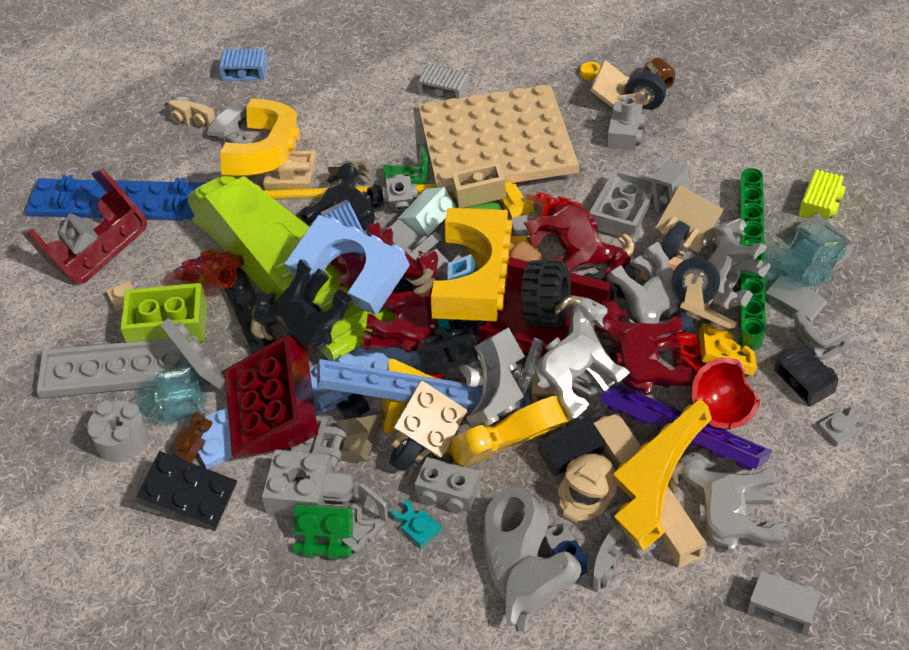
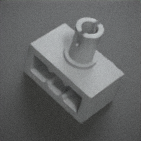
M625 96L621 99V102L615 101L608 130L607 148L635 151L636 145L642 143L643 130H640V128H645L646 114H642L643 104H636L634 97Z

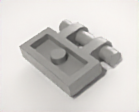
M316 416L319 435L298 446L292 447L291 451L330 455L332 468L335 471L337 463L341 461L340 450L342 442H345L347 438V433L338 423H336L335 427H330L328 417ZM325 439L332 440L330 447H323Z

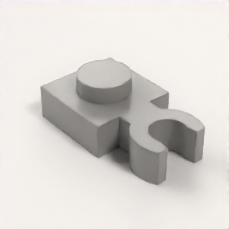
M856 405L850 409L847 416L839 411L820 422L818 429L838 447L858 435L859 429L857 427L868 425L871 417L869 415L864 418L856 417V414L861 409L859 405Z

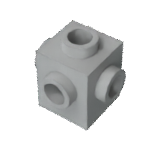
M394 175L386 179L387 187L382 188L384 202H389L390 210L405 211L413 203V198H418L416 184H411L410 176Z

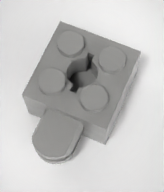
M275 450L262 494L266 513L294 516V505L298 503L326 505V501L349 502L354 495L352 478L349 474L333 473L330 455Z

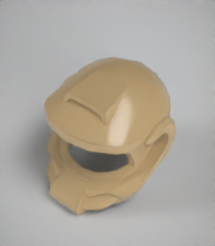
M599 454L581 455L570 461L566 468L565 477L558 488L559 506L563 511L562 516L576 524L578 522H587L603 514L619 488L613 475L616 470L611 461ZM569 487L582 495L600 498V500L592 505L578 503L571 496Z

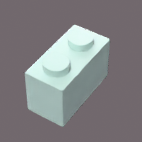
M445 187L425 189L398 219L402 220L419 237L429 236L446 218L447 208H455L456 205Z

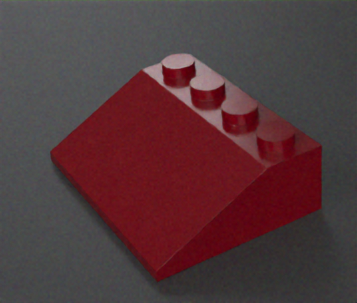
M285 335L224 370L232 457L239 458L295 447L319 435L308 352L304 346L290 335Z

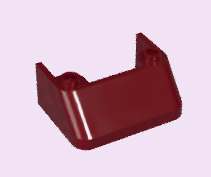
M104 168L93 171L91 175L106 191L97 203L98 211L105 220L93 229L98 237L84 250L74 254L61 241H50L46 244L33 229H27L21 233L49 264L75 283L87 282L144 232L147 227V219Z

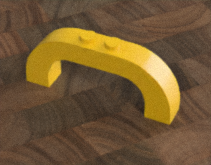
M251 99L246 107L247 128L265 129L271 132L265 140L256 143H225L220 151L221 175H254L269 172L282 166L288 160L291 152L295 151L296 142L300 140V128H297V114L295 110L280 102Z

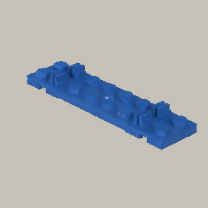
M62 175L61 179L38 178L25 213L26 216L45 217V215L67 217L71 213L81 218L105 219L99 213L97 203L106 191L96 180L73 179L72 175H68V177ZM175 178V182L114 180L144 214L147 220L182 221V219H190L193 221L192 218L195 215L189 206L188 195L194 189L206 184V182H186V178H182L181 181L180 178Z

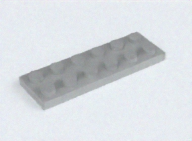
M190 336L191 339L194 338L199 343L197 336ZM171 338L43 350L37 394L39 398L197 383V371Z

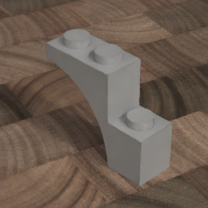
M509 327L474 346L481 361L484 382L481 399L477 407L466 417L471 428L481 423L484 427L493 424L499 420L497 414L501 412L502 415L511 412L517 408L515 402L524 397L510 371L517 368L515 362L525 356Z

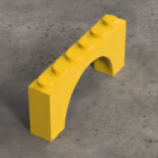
M447 208L445 218L446 243L460 244L473 248L483 254L488 259V262L481 269L468 276L452 280L434 281L431 294L432 318L497 321L498 310L503 311L505 279H507V264L509 262L512 235V220H508V210Z

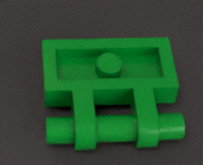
M302 503L294 505V534L305 535V543H294V553L303 554L307 558H315V555L328 556L332 560H339L340 557L350 558L352 548L351 546H342V538L353 536V507ZM318 536L330 537L329 545L318 544Z

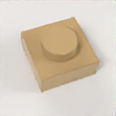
M130 281L106 290L116 312L123 309L125 290L133 289Z

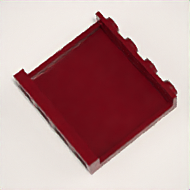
M511 257L507 264L508 275L505 280L503 311L498 310L497 321H487L485 327L480 325L479 340L481 343L509 327L524 356L538 361L540 357L548 352L545 348L546 345L557 337L562 341L568 335L571 308L567 321L562 328L527 326L522 313L521 285L528 261ZM569 272L571 296L588 298L601 305L609 302L610 282Z

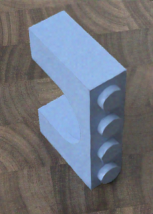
M318 215L285 262L286 267L292 276L295 277L299 260H306L312 268L308 283L311 280L312 274H315L318 268L324 271L327 265L339 255L355 252L366 256L364 269L348 291V295L355 306L377 315L410 266L405 256V251L397 245L393 244L390 246L385 244L374 235L369 237L354 226L346 227L333 217L328 219Z

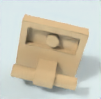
M292 151L288 160L282 166L266 172L263 183L265 190L312 189L317 161L316 151Z

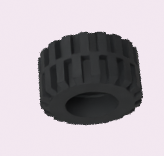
M531 260L525 268L521 285V306L525 322L529 327L562 328L567 321L570 308L565 307L559 313H555V308L565 297L571 296V281L567 265L564 261Z

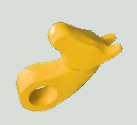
M558 395L552 396L510 414L492 427L479 425L451 438V442L444 454H450L453 461L451 464L468 468L492 457L497 452L542 436L550 430H556L568 423L569 419L559 403Z

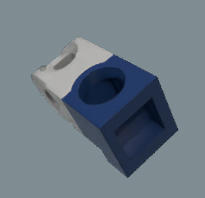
M561 523L548 528L542 541L550 556L552 557L561 552H568L576 557L580 563V576L588 573L587 556L566 524Z

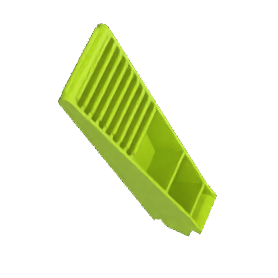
M223 175L191 191L188 195V203L195 215L192 218L193 222L207 232L266 294L275 292L276 296L273 301L275 303L294 279L285 262L310 227L245 176L236 178L232 175ZM330 263L324 270L330 278L321 287L313 301L323 311L331 307L333 296L338 289L343 290L347 295L349 291L346 287L338 285L339 279L344 275L338 273ZM352 300L348 303L349 307L345 311L343 319L336 322L332 328V343L329 346L326 344L319 348L330 361L341 358L363 345L365 331L372 333V330L366 329L367 314L372 313L355 306ZM381 308L378 314L374 316L380 321L390 322L394 321L395 314Z

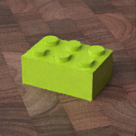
M195 283L125 290L121 331L125 341L135 342L170 338L161 327V324L169 318L176 324L179 321L183 323L191 332L189 336H197L199 342H205L207 300L202 284Z

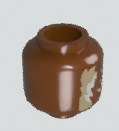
M654 58L644 65L643 71L658 75L664 81L666 89L674 84L675 69L663 58Z

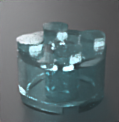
M192 365L155 373L158 392L154 393V400L157 408L163 409L164 419L167 424L190 420L195 412L206 415V392L202 393L199 385L204 384L203 379Z

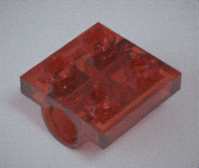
M214 249L201 252V256L196 259L182 262V266L173 270L176 280L188 281L191 284L201 283L202 286L229 289L236 282V269L245 263L242 255L231 254L230 251L215 252Z

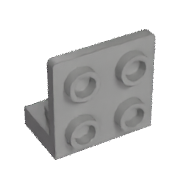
M400 219L390 226L393 231L394 244L401 247L415 260L419 256L418 251L424 253L434 251L442 240V237L437 232H434L428 238L426 236L421 238Z

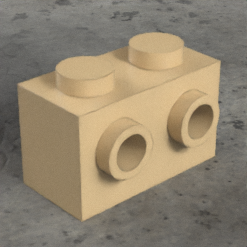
M499 162L452 172L453 188L459 208L506 198L505 179Z

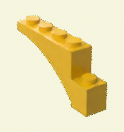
M701 399L693 405L687 406L682 411L680 417L673 423L665 425L658 436L651 442L643 444L638 453L629 461L621 463L613 474L618 486L632 499L631 502L623 504L614 517L619 528L625 531V534L643 552L665 533L661 523L663 503L668 483L676 464L695 436L712 420L708 405Z

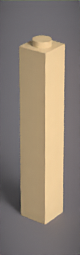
M619 413L604 416L593 423L606 443L603 453L611 461L616 471L621 463L629 461L638 453L641 446ZM667 487L661 519L665 533L661 538L664 541L662 544L677 567L680 568L704 557L706 542L674 494Z

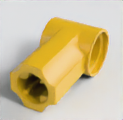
M510 181L505 182L506 198L500 199V202L505 210H508V219L511 220L515 217L535 213L532 202L524 199L516 184H512Z

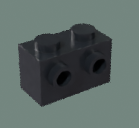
M589 416L582 419L576 417L566 423L565 428L557 432L553 429L542 435L538 451L549 470L556 477L567 471L566 468L571 460L584 454L603 453L606 443Z

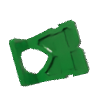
M420 146L419 166L383 165L382 170L385 182L386 179L400 174L410 176L411 184L424 183L427 177L428 162L425 147ZM422 172V177L414 175Z

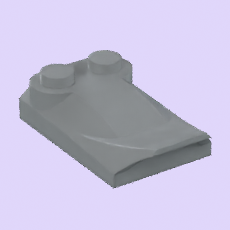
M614 169L590 210L589 217L594 218L598 225V230L622 237L624 233L631 238L639 233L640 223L653 200L651 178Z

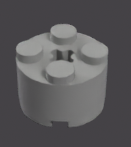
M103 401L98 404L97 410L88 421V434L97 453L106 461L115 463L130 460L129 458L137 454L139 455L147 446L149 440L148 429L136 404L127 401Z

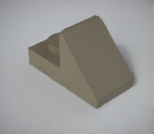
M382 414L337 421L348 434L341 450L340 457L342 461L348 463L366 461L384 419Z

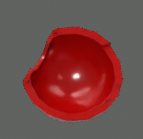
M722 357L709 361L698 370L691 383V404L693 405L701 399L708 405L712 418L708 424L713 427L733 429L743 426L754 417L760 406V399L756 391L749 387L744 376L745 369L738 359Z

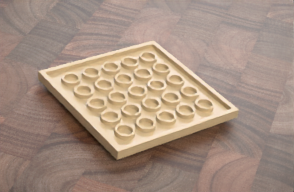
M551 84L418 104L436 188L445 187L448 193L454 192L452 172L494 162L500 163L505 182L510 181V183L579 173V163Z

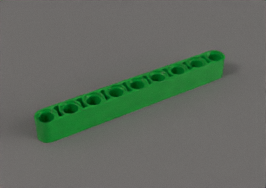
M756 168L743 170L740 178L739 219L744 220L746 223L743 230L745 235L740 236L741 241L739 244L742 246H752L756 243L764 244L763 174ZM765 252L759 254L753 261L761 260L765 262ZM741 273L739 291L749 290L753 296L746 307L739 306V343L742 348L748 346L754 351L761 348L766 329L765 276L760 277L752 273Z

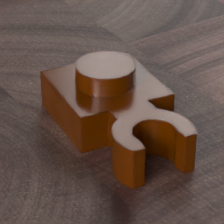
M195 412L190 419V426L188 428L182 427L169 450L182 460L192 463L206 441L202 438L203 433H206L211 428L213 422L205 418L203 414Z

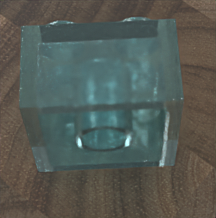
M825 224L801 226L776 271L799 287L827 283L833 276L835 264L844 257L847 251L845 247L849 240Z

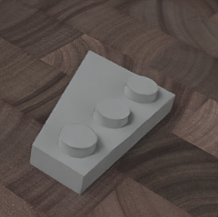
M167 318L161 324V327L202 378L226 393L225 376L217 368L216 363L203 352L204 348L194 338H190L189 334L191 332L183 323L179 321L176 324Z

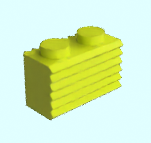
M815 169L801 202L799 216L809 219L818 213L823 218L829 220L831 216L836 217L840 204L836 201H842L846 186H842L843 176Z

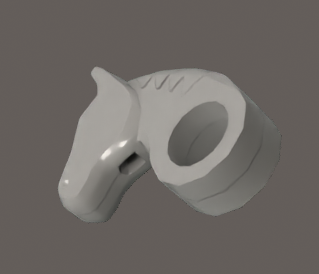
M510 487L497 493L488 504L484 520L483 541L490 575L496 589L506 603V621L509 626L517 624L518 631H526L530 614L533 611L548 606L564 589L576 582L581 574V565L576 557L568 552L557 553L550 558L537 556L549 524L547 507L525 489ZM525 508V515L521 524L514 530L509 531V523L512 516L518 510Z

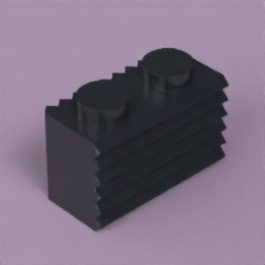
M802 343L776 359L774 371L809 407L836 392L839 380L836 372L830 367L827 368L823 361H820L817 353L812 349L809 350L805 344Z

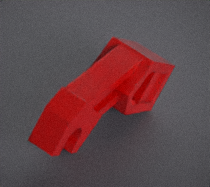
M676 333L675 336H678V340L681 342L680 351L672 350L674 362L678 366H691L694 378L698 370L705 365L700 360L701 348L696 334Z

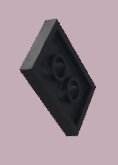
M159 451L136 496L135 502L202 528L216 531L238 480Z

